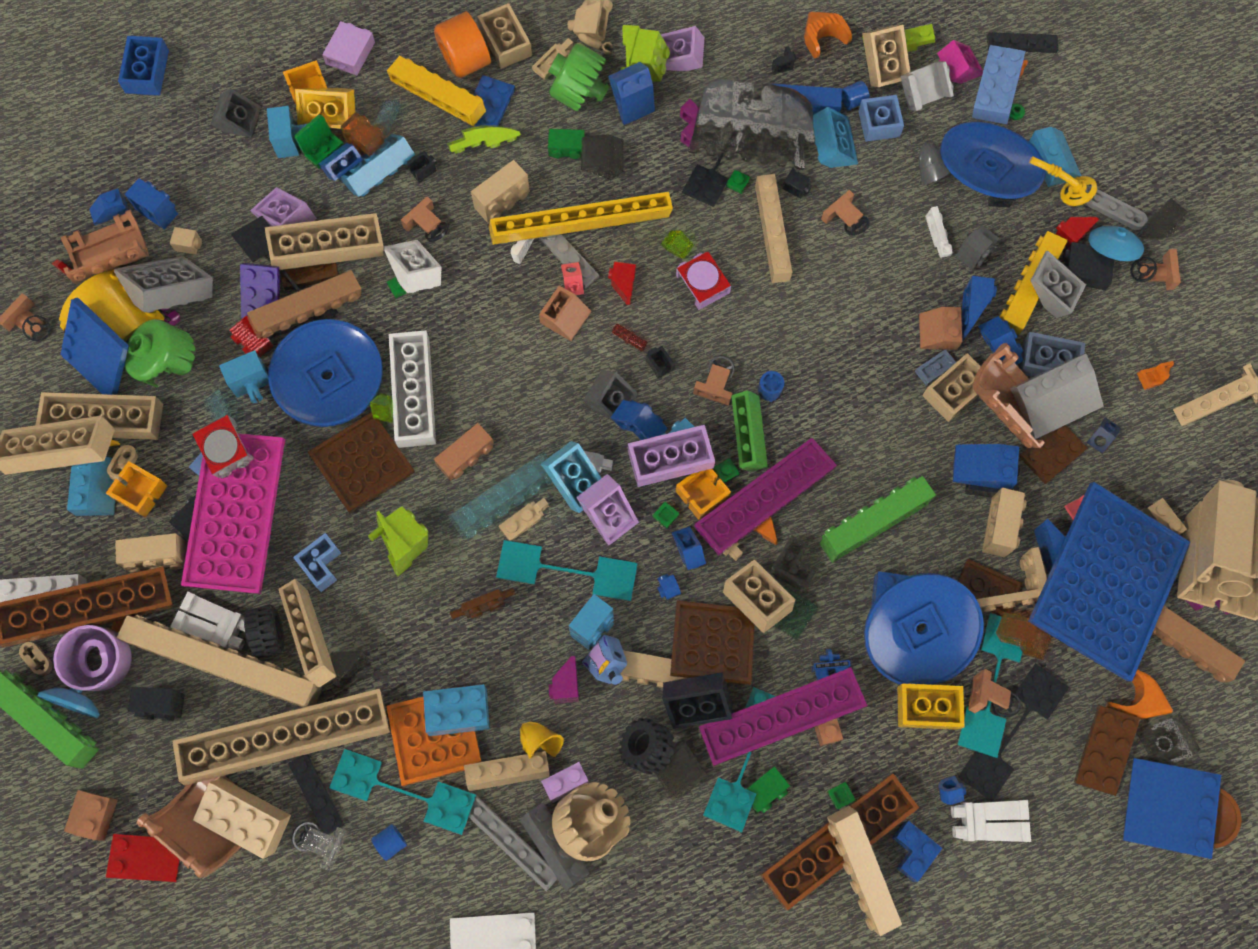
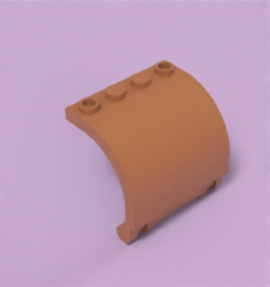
M131 209L125 211L123 215L113 216L115 223L84 236L77 230L70 236L65 235L61 237L74 267L71 271L68 267L63 269L67 277L74 284L78 285L94 275L120 268L149 256L146 242ZM129 220L130 223H131V225L128 226V227H125L124 224H123V222H126V221ZM77 241L79 246L73 248L71 243Z
M1003 343L994 354H990L978 370L973 382L974 391L1024 446L1028 448H1041L1045 442L1035 439L1030 434L1033 429L1025 421L1010 389L1029 378L1014 363L1018 360V355L1010 351V346L1007 343ZM1002 356H1005L1006 358L1003 361L999 359Z
M225 775L186 785L161 810L150 816L144 813L136 822L141 828L145 827L150 836L156 838L179 858L188 869L192 868L195 871V875L199 878H205L215 872L241 848V846L193 820L209 782L222 777L233 783Z

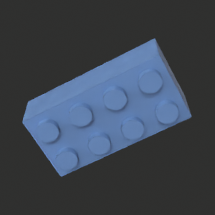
M990 45L972 118L1002 124L1008 123L1026 51Z

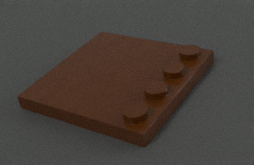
M371 412L308 451L309 456L349 514L415 473L374 412Z
M677 600L670 676L692 678L723 672L726 682L751 685L754 623L738 607Z

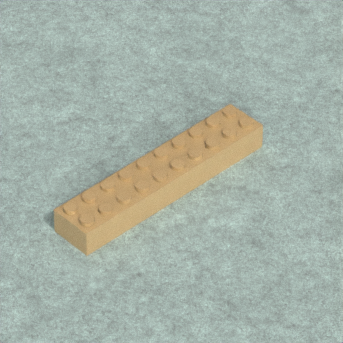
M135 615L134 618L126 616L117 636V639L132 646L303 708L316 705L322 691V687L316 686L305 675H302V678H300V675L296 674V672L286 668L281 671L282 668L267 661L263 665V662L258 660V658L250 655L245 657V655L231 648H228L226 651V648L221 647L217 643L211 641L208 643L200 637L185 634L183 631L175 628H168L155 621L151 622L139 615Z
M376 689L173 740L178 779L181 784L186 786L390 733L381 690Z

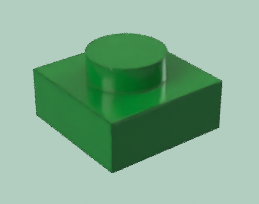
M734 170L726 183V187L742 194L751 177Z
M396 277L387 281V285L395 299L407 293Z
M730 458L713 468L718 478L724 484L740 474Z
M664 502L652 517L664 528L668 529L679 517L680 513L667 502Z
M846 781L827 791L836 810L855 801Z

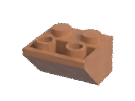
M559 285L540 312V323L572 341L590 315L591 310L574 293Z

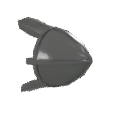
M923 143L919 151L918 162L921 183L925 185L935 182L951 172L942 160L940 148L933 144Z

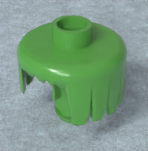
M576 43L567 58L558 53L548 70L549 73L556 76L549 90L550 96L574 111H579L581 105L578 103L583 104L585 102V99L579 94L585 97L589 96L590 98L594 96L597 98L596 101H602L609 89V85L607 82L606 84L601 82L602 79L598 77L599 73L596 71L602 70L601 65L605 64L606 59L582 43Z
M153 319L146 321L133 332L127 343L129 348L124 364L128 374L135 380L159 387L154 383V377H157L159 373L165 371L170 374L186 375L191 371L195 355L189 350L195 352L196 348L192 344L194 340L188 332L163 320Z

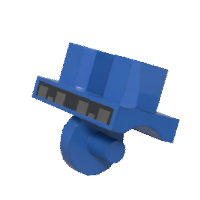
M826 649V655H819V660L827 662L814 663L811 666L812 672H815L816 679L819 680L829 676L828 671L835 670V673L848 669L850 667V660L833 662V660H839L840 655L832 654L831 649Z

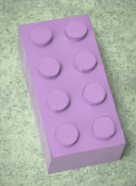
M705 425L628 443V454L638 487L714 468L715 459Z

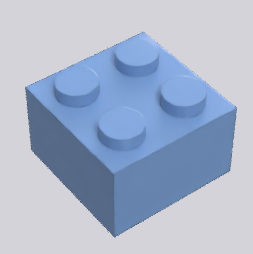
M897 95L862 99L858 112L865 142L900 137L904 123Z

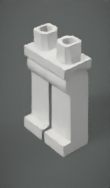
M187 592L180 609L213 622L217 626L178 610L170 627L183 631L185 634L200 637L202 640L217 643L226 649L231 648L241 651L245 640L237 636L240 630L245 632L244 616Z
M1028 800L961 803V805L951 806L952 818H962V826H953L952 828L954 838L963 839L964 841L1031 842L1030 822L986 823V820H1029Z

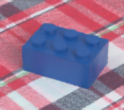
M127 36L118 79L125 93L160 96L169 53L163 38Z

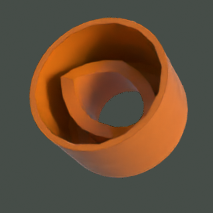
M467 11L435 26L434 34L437 44L447 65L456 77L463 78L491 64L490 54L482 34Z

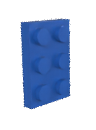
M482 75L473 95L479 96L484 101L486 112L475 125L499 126L515 91V86Z

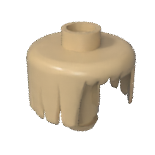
M597 782L584 783L564 796L554 809L552 816L554 836L559 846L569 856L577 860L595 861L604 857L614 845L629 833L630 816L624 817L629 813L628 807L626 805L621 807L624 804V799L622 796L616 797L618 793L615 789L610 788L606 790L608 788L606 784L598 785L599 783Z

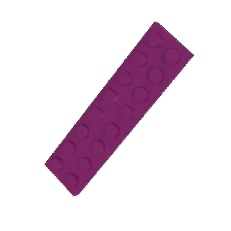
M811 438L695 523L694 527L720 556L833 471L837 465L817 442Z
M850 667L732 713V719L707 723L699 726L713 766H716L865 708L867 704L854 672Z

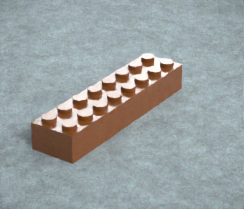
M164 567L0 602V646L4 648L68 633L79 626H99L125 620L126 616H142L172 609Z
M894 774L885 777L849 805L858 812L870 845L874 844L919 809L918 805ZM829 821L759 874L784 910L792 908L843 868L845 861L835 847L837 841L829 832Z

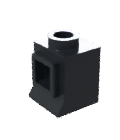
M425 151L407 162L409 171L419 183L437 171L435 159L432 155L428 156Z
M793 167L784 180L785 185L782 189L801 199L804 194L807 195L812 185L809 184L810 179L808 176L796 172Z
M663 346L655 347L648 351L646 362L658 379L674 370V362ZM659 358H660V359L662 360V362L665 364V365L661 366L660 368H659V366H657L656 363L654 362V361L658 360Z

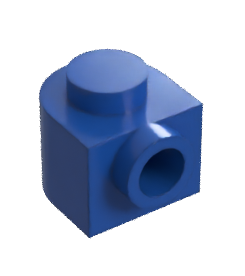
M665 574L657 578L660 585L657 587L661 598L665 597L668 600L681 594L674 575L669 576Z
M955 776L945 778L939 782L940 798L943 803L953 805L964 801V795H966L963 783L958 782Z

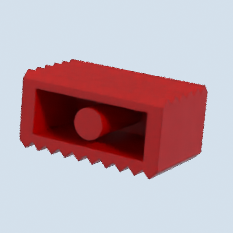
M247 316L229 329L232 334L230 338L236 345L241 344L244 347L242 351L245 354L255 350L259 357H261L273 347L268 338H257Z

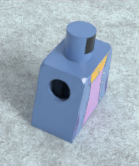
M605 634L582 661L583 665L597 680L614 685L619 684L623 680L620 673L627 666V660L619 639Z

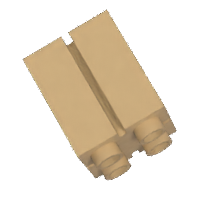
M1219 481L1206 494L1203 501H1200L1185 517L1184 526L1187 530L1183 532V538L1190 541V544L1180 566L1177 598L1214 608L1215 602L1220 600L1221 611L1256 621L1258 619V496L1256 498L1255 490L1244 488V485L1238 481Z

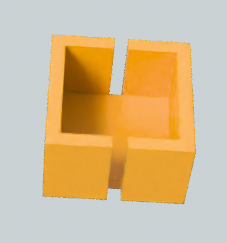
M317 60L283 72L295 104V89L327 88Z
M128 461L118 475L128 484L125 486L122 482L115 479L106 494L146 518L156 504L153 500H159L168 485L161 479Z
M713 469L690 474L676 485L675 492L685 504L689 503L688 508L698 520H701L710 511L712 512L729 499L731 491L721 479L717 480L718 475Z

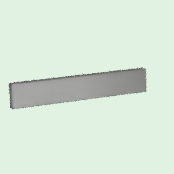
M476 795L469 818L547 891L557 880L548 863Z

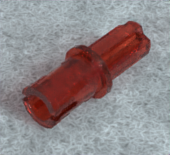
M616 324L612 329V333L623 339L625 344L629 343L641 352L648 343L635 335L634 331H629L620 324Z

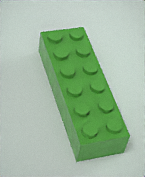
M923 476L918 479L913 477L906 482L903 488L897 487L886 498L882 496L873 502L874 505L870 508L865 506L853 518L848 516L842 520V524L837 528L835 526L828 528L822 536L823 539L820 545L833 563L926 507L936 494Z
M7 669L5 671L0 670V708L65 765L83 769L100 750L95 746L97 742L89 735L85 737L81 734L82 729L73 722L70 724L66 721L68 717L60 710L55 711L51 708L53 706L51 702L37 697L38 690L31 685H25L22 676L15 672L13 674Z

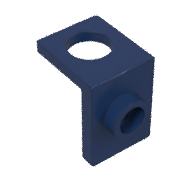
M1105 417L1087 443L1103 453L1115 440L1121 428ZM1097 436L1104 437L1106 444L1102 446L1096 444L1095 438Z

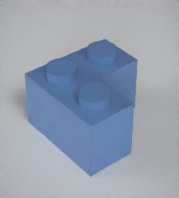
M326 533L293 557L321 592L337 581L326 565L339 556L341 552Z

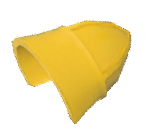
M536 722L524 723L520 728V742L529 759L533 757L535 751L539 748H542L552 757H556L560 752L564 742L561 735Z

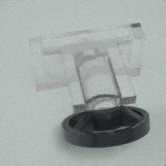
M306 821L294 828L291 842L299 851H311L323 856L324 858L319 867L331 871L349 831L337 827L334 835L330 836L321 832L316 824ZM308 824L313 825L316 829L312 827L309 829ZM304 825V831L300 835V840L295 843V834Z

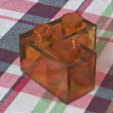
M355 112L340 126L346 143L354 145L359 154L365 152L368 156H371L384 143L382 130L378 126L374 127L364 115L360 116Z
M1004 612L996 631L1000 642L1020 646L1024 655L1043 660L1051 641L1049 634L1028 622L1029 618L1023 617L1015 612L1011 614Z

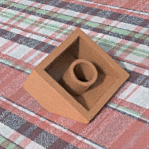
M940 307L919 314L920 349L957 350L962 343L961 307Z
M78 790L64 832L92 840L104 841L118 799Z

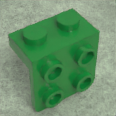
M321 114L312 119L295 135V139L305 158L318 169L321 168L318 163L344 145L339 138L332 134L325 118Z

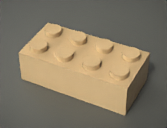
M221 777L209 782L193 820L264 859L275 853L291 815Z

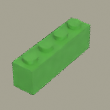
M748 390L731 395L740 468L750 472L768 468L759 395Z

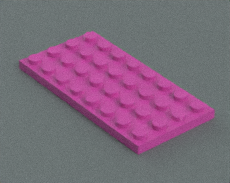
M238 433L247 453L252 455L254 460L250 461L249 465L244 468L233 470L231 475L225 478H218L212 475L204 457H202L181 586L261 594L284 451V438Z

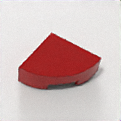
M56 259L52 263L53 266L65 274L63 268L68 266L63 261Z

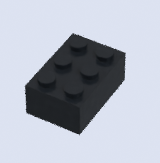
M723 672L663 682L662 700L673 729L732 719V700Z

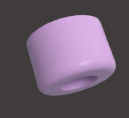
M93 625L79 626L66 633L57 644L54 652L55 671L60 680L73 689L84 691H105L111 689L126 677L130 669L132 654L129 644L117 639L118 632L112 629ZM98 647L102 658V665L96 671H92L87 665V657L93 648Z

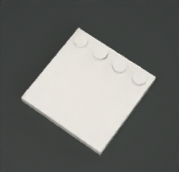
M535 913L450 918L451 949H536Z

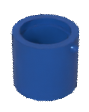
M861 80L842 88V103L847 110L860 106L862 99L870 98L868 88Z
M768 371L762 375L758 385V393L762 399L773 402L780 397L784 387L782 375L776 371Z
M390 824L371 838L374 847L385 861L391 859V857L407 846L405 839L394 824Z

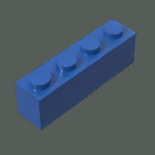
M771 84L769 111L782 113L783 86L794 89L804 95L812 104L813 115L826 107H830L840 113L842 88ZM785 89V104L788 108L796 110L795 113L791 110L785 112L798 115L802 110V114H808L807 108L800 104V101L805 103L807 101L796 94L794 99L793 95Z

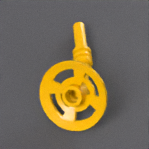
M1034 156L1029 161V163L1046 170L1048 174L1051 173L1052 176L1060 177L1067 182L1060 192L1061 200L1066 205H1083L1090 201L1097 192L1096 181L1091 177L1080 176L1073 178L1063 171L1062 167L1058 168L1057 165L1046 163ZM1091 184L1092 187L1090 192L1086 193L1085 191L1087 190V185ZM1069 186V192L1065 194V190ZM1070 197H1071V198H1079V197H1082V198L1076 199V200L1070 199Z

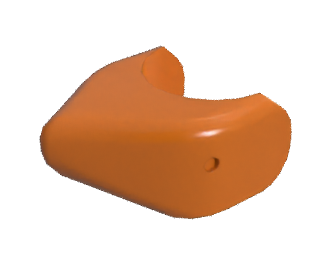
M809 12L804 40L814 59L820 56L818 40L823 37L831 36L841 40L843 44L851 43L852 33L842 16L836 13Z
M1138 669L1132 681L1136 693L1130 706H1123L1112 702L1106 704V707L1141 718L1140 720L1173 712L1158 683L1151 676Z

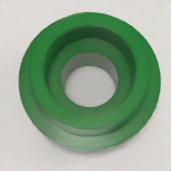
M1017 103L1012 104L1009 118L1012 120L1022 119L1025 114L1024 107Z

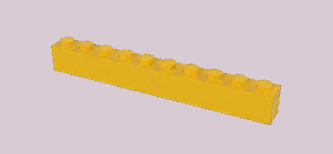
M669 192L492 218L489 223V231L492 244L494 245L667 218L670 216L673 206Z

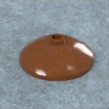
M1221 788L1213 849L1231 843L1238 835L1242 822L1238 804L1230 794Z

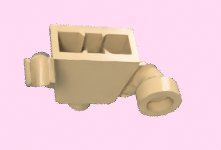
M585 0L580 8L576 10L575 19L569 20L567 24L568 29L573 31L580 41L595 49H603V53L606 55H610L611 52L605 48H613L610 42L601 43L605 41L608 15L613 6L611 0Z

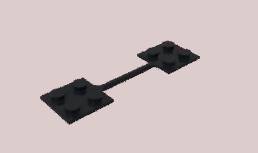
M734 97L732 100V115H737L738 111L743 112L745 117H749V113H753L754 118L760 119V115H764L766 110ZM724 117V127L732 131L729 140H733L736 134L752 138L759 123L748 119L737 120L732 117ZM725 147L712 169H707L697 164L682 193L714 207L729 178L716 171L728 148Z
M263 216L231 234L252 262L257 261L263 256L270 257L265 227L271 226ZM284 269L280 270L297 292L301 291ZM331 308L320 316L314 315L309 317L307 321L301 324L330 319L339 312Z
M1035 663L1014 693L1026 705V711L999 749L998 758L975 751L958 778L993 802L1014 770L1013 767L1002 760L1001 753L1030 711H1035L1048 720L1069 687Z

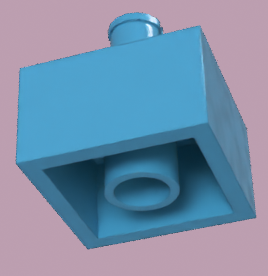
M289 106L267 108L269 139L277 157L299 156V146L295 135L307 124L296 125Z
M255 350L219 365L228 387L237 398L248 393L251 403H258L256 398H258L259 402L263 399L259 388L269 384L268 371Z

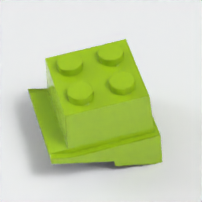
M623 25L622 33L623 45L626 46V66L629 67L641 62L649 68L652 81H661L666 71L665 65L670 56V49L660 32L640 29L639 26Z
M403 506L387 517H384L380 511H377L378 528L368 535L371 541H374L381 535L389 552L387 557L397 576L406 571L412 565V561L428 547L427 528L422 523L418 524L414 514L409 509L405 510Z

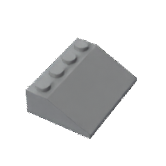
M184 256L114 269V273L133 304L146 313L212 298L213 277Z
M1087 354L1071 358L1010 388L1025 421L1033 429L1031 434L1035 439L1104 407L1095 371Z

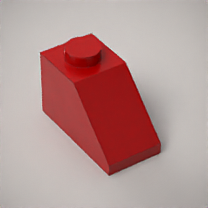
M1070 217L1066 222L1063 220L1056 227V230H1058L1056 235L1068 240L1065 245L1068 248L1072 242L1078 243L1095 226L1099 219L1097 217Z
M614 261L613 268H609L608 279H611V286L626 305H630L636 264Z

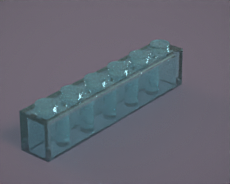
M545 452L448 517L463 540L474 537L477 534V530L481 527L486 528L493 523V519L497 516L502 517L509 512V508L513 505L518 506L522 504L526 496L539 492L541 490L540 487L545 483H552V480L541 465L542 462L548 459Z

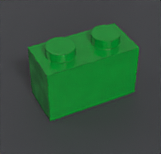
M549 129V156L557 159L561 157H570L572 159L584 158L585 130Z
M775 766L747 788V790L756 793L752 808L756 813L760 811L765 813L773 806L771 802L775 798L780 800L789 793L786 789L790 785Z

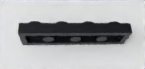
M989 32L987 35L988 51L990 45L1026 52L1057 53L1058 35Z
M302 755L289 762L288 765L324 835L328 836L345 826L309 755Z

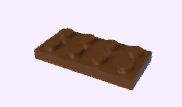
M1098 704L1074 782L1116 796L1141 718Z

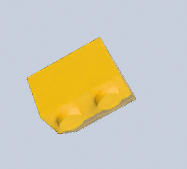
M295 89L298 125L308 124L319 114L325 118L329 128L350 129L356 125L354 89Z

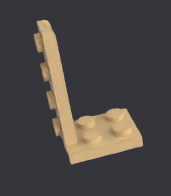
M1251 363L1243 366L1242 378L1173 409L1181 426L1188 425L1249 396L1257 404L1258 377Z
M1039 547L1031 548L1020 560V567L1026 574L1025 586L1029 591L976 599L981 610L990 612L1000 606H1003V609L1015 607L1017 603H1022L1023 606L1037 602L1047 580Z

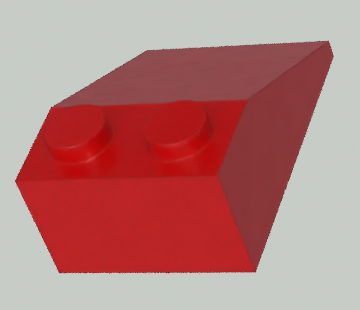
M113 834L106 878L176 882L180 859L154 837Z

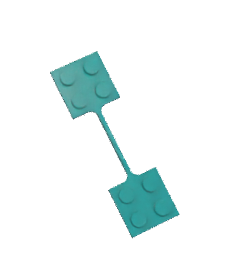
M507 540L503 541L496 578L535 585L537 571L541 568L591 576L595 581L592 595L631 601L638 563L599 556L597 570L591 573L541 564L542 546Z
M990 613L981 651L991 653L997 657L993 682L996 683L1002 659H1009L1020 663L1029 625ZM989 700L985 710H980L976 713L969 711V706H967L964 716V728H961L957 745L998 758L1006 719L993 715L990 712L991 701Z
M753 687L745 708L776 696ZM752 752L747 754L736 782L731 783L719 777L717 778L703 816L741 833L756 793L744 789L740 783Z
M344 749L330 784V789L367 801L375 785L384 786L426 801L428 803V810L423 822L460 835L463 834L476 794L441 782L437 783L434 794L430 798L407 792L378 781L377 774L382 764L381 761Z

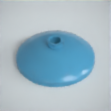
M1101 226L1091 231L1088 238L1090 245L1097 252L1111 259L1134 261L1139 259L1144 252L1142 241L1133 232L1120 226Z
M71 687L70 689L52 688L39 692L37 696L53 704L98 719L100 715L94 703L88 697L82 695L83 690Z

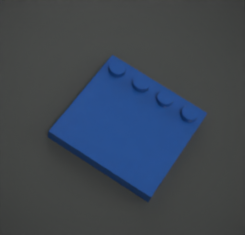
M78 297L71 299L61 355L101 394L117 395L129 345Z
M1133 758L1123 841L1212 859L1221 775Z

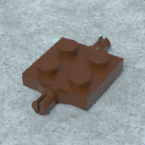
M513 587L504 591L497 589L462 603L461 608L449 613L452 620L466 615L467 618L477 619L483 616V612L488 610L494 612L501 609V605L504 604L503 600L516 594Z

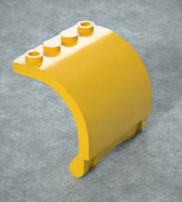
M113 269L94 275L80 284L65 301L59 320L61 321L60 327L65 331L71 299L78 297L126 342L144 322L153 319L164 321L165 317L158 310L146 313L136 307Z

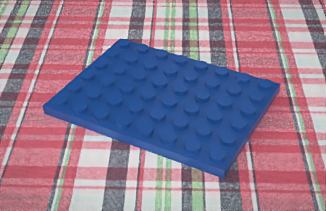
M1090 483L1028 622L1124 680L1133 681L1190 541L1097 483Z

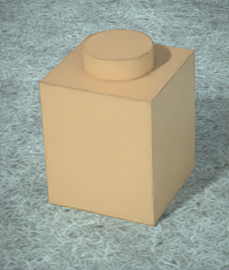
M174 227L170 245L177 252L196 255L197 250L201 248L202 239L195 230Z

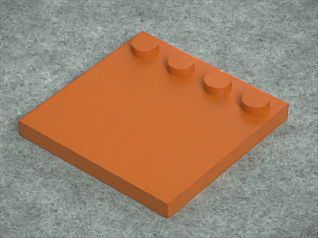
M424 697L386 706L402 786L465 771L464 765L482 762L476 731L429 736L426 733Z

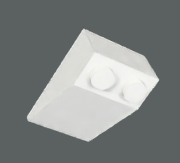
M418 240L384 246V251L396 278L407 293L441 286V266Z

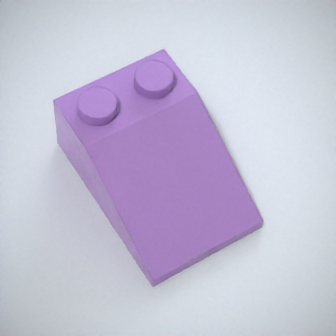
M696 26L661 34L670 49V56L665 65L666 70L690 71L703 67L704 36Z
M277 187L250 210L257 218L263 216L270 226L311 222L317 219L304 201Z
M608 474L576 497L608 545L639 523L620 485Z

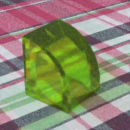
M671 230L661 243L668 252L681 259H684L694 246L681 230Z
M380 393L370 402L373 419L392 423L394 421L392 398L387 394Z

